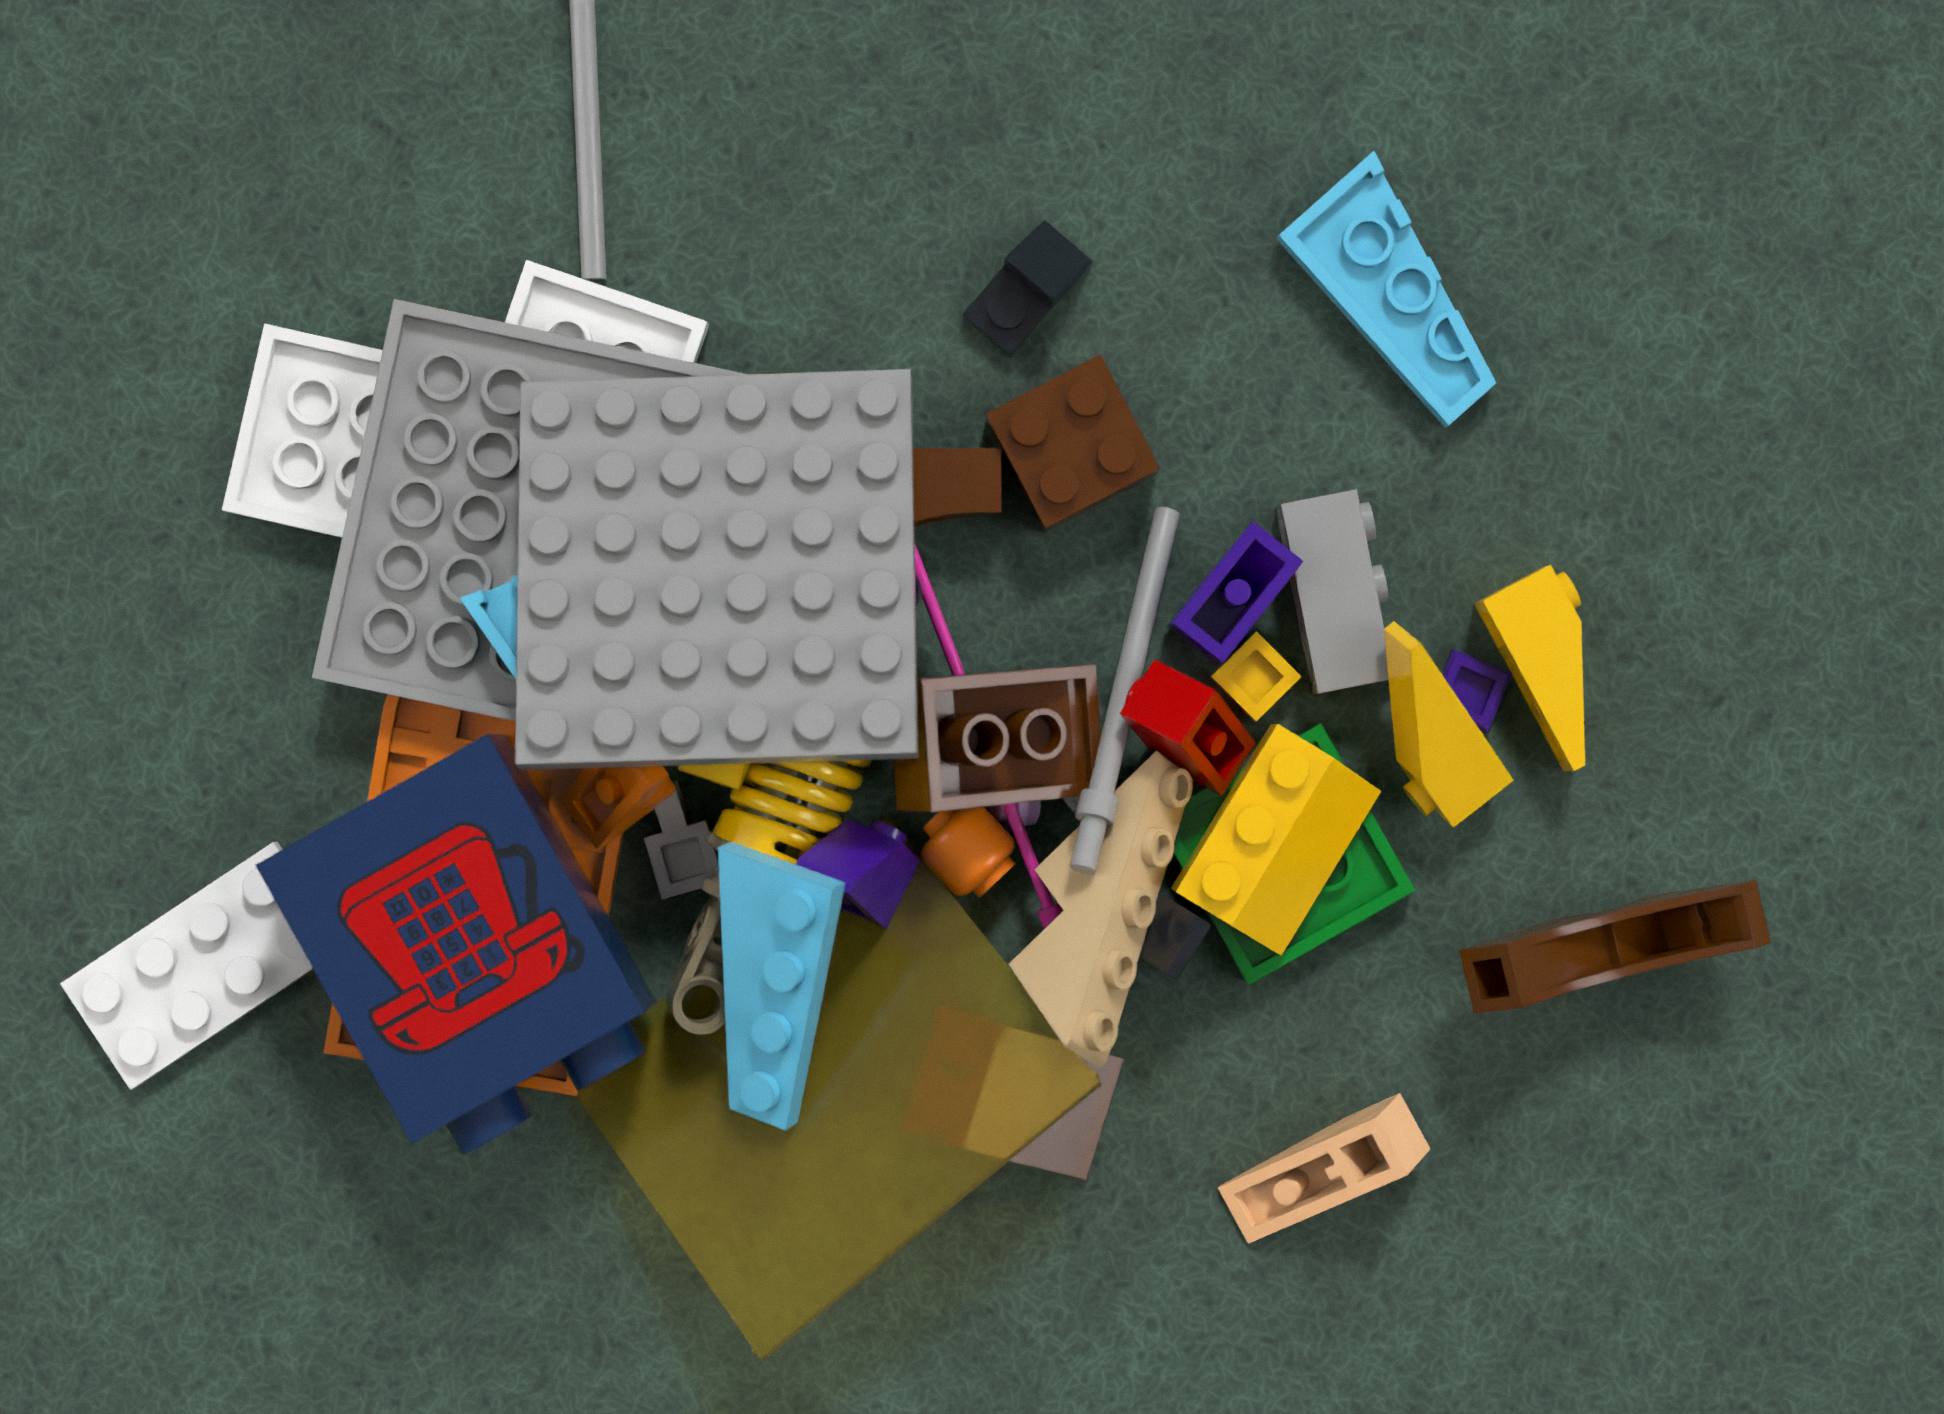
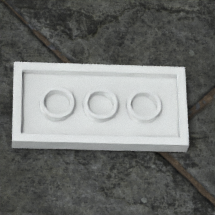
M272 842L60 983L130 1090L138 1087L314 970L255 866L282 850L278 842Z

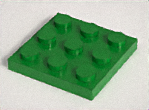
M1321 723L1297 735L1344 765ZM1245 765L1239 768L1222 796L1207 788H1203L1191 795L1190 800L1185 806L1174 841L1173 854L1182 869ZM1369 811L1282 956L1210 912L1206 911L1245 982L1250 985L1416 890L1372 812Z

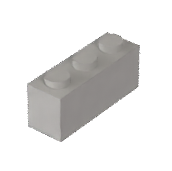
M1357 489L1280 504L1276 508L1282 544L1304 561L1289 580L1312 695L1388 680L1384 624L1380 603L1388 602L1389 597L1382 565L1372 566L1367 541L1376 539V527L1370 503H1360Z

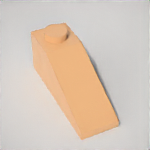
M1398 1093L1339 1120L1225 1182L1218 1189L1249 1244L1407 1176L1430 1151V1147L1402 1095Z

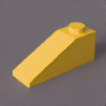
M1548 565L1477 601L1474 605L1562 770L1576 771L1585 766L1582 626L1575 608L1581 606V600L1567 574L1561 572L1556 575L1552 565Z
M1393 621L1384 628L1396 760L1410 779L1403 786V789L1423 815L1427 817L1435 811L1454 828L1514 780L1422 644Z

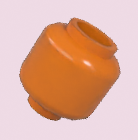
M984 806L965 808L960 811L957 809L940 811L922 828L930 839L922 847L921 859L956 896L968 895L973 891L980 898L1016 864L1009 857L1015 847L1013 837Z

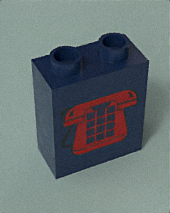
M500 734L484 735L255 865L411 1144L446 1125L462 1155L486 1144L532 1116L515 1085L560 1060L578 1091L645 1053L646 1051L629 1021L657 1003L528 772L520 770L515 765L516 751L507 735Z

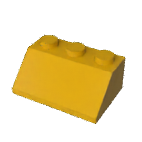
M1270 724L1171 889L1282 956L1381 791L1335 758L1279 724Z

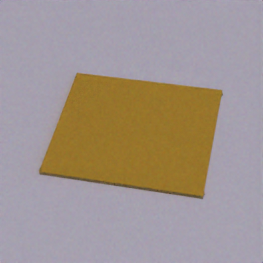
M889 815L881 821L901 831L900 823L893 820ZM908 838L904 844L920 860V863L887 929L840 909L797 1124L785 1131L729 1109L725 1023L718 1030L709 1034L699 1035L690 1033L683 1029L670 1013L666 996L631 1024L646 1052L580 1089L577 1095L581 1104L750 1343L752 1352L762 1360L772 1355L1102 1086L1098 1080L1097 1072L1090 1070L1078 1054L1063 1045L1018 977L942 881L922 861L920 853ZM705 985L690 988L682 999L683 1013L692 1017L706 1014L714 1004L715 995L713 989Z

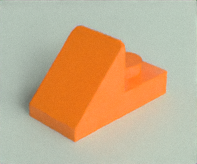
M663 766L584 768L560 800L594 847L599 849L664 802L674 793L676 788Z

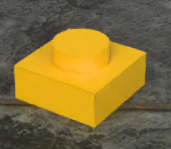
M1257 631L1210 676L1254 722H1257L1302 677Z

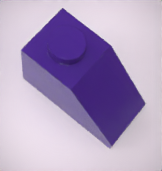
M1252 521L1205 576L1166 626L1215 665L1224 663L1304 561Z
M847 819L799 857L796 865L845 882L840 909L887 929L920 860L904 844L907 836L898 829L878 820H873L868 828Z

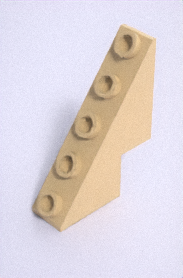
M1155 751L1114 791V795L1119 798L1113 826L1106 827L1095 873L1087 874L1070 868L1079 827L1034 869L1064 911L1009 963V966L1063 1045L1099 1068L1107 1062L1110 1050L1117 1039L1119 1020L1129 988L1136 977L1137 962L1148 926L1155 915L1156 900L1166 867L1173 856L1174 841L1182 815L1192 794L1193 779L1186 769L1179 768L1158 751Z

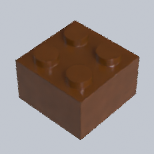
M1101 354L986 413L985 421L999 448H1001L1002 454L1043 533L1155 476L1160 470Z

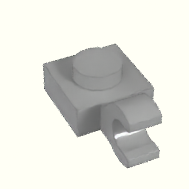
M678 780L673 782L676 788L674 793L655 808L662 832L644 838L661 899L700 889L705 877L711 878L715 873L716 865H719L717 851L705 841L708 832H711L708 819L689 824Z

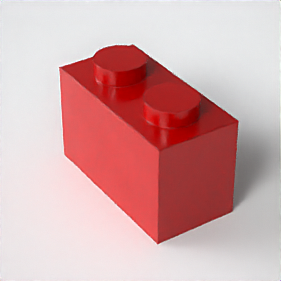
M1157 660L1153 661L1143 677H1140L1132 684L1127 693L1125 705L1119 713L1152 754L1155 751L1160 752L1179 768L1186 769L1194 782L1221 796L1256 744L1216 690Z

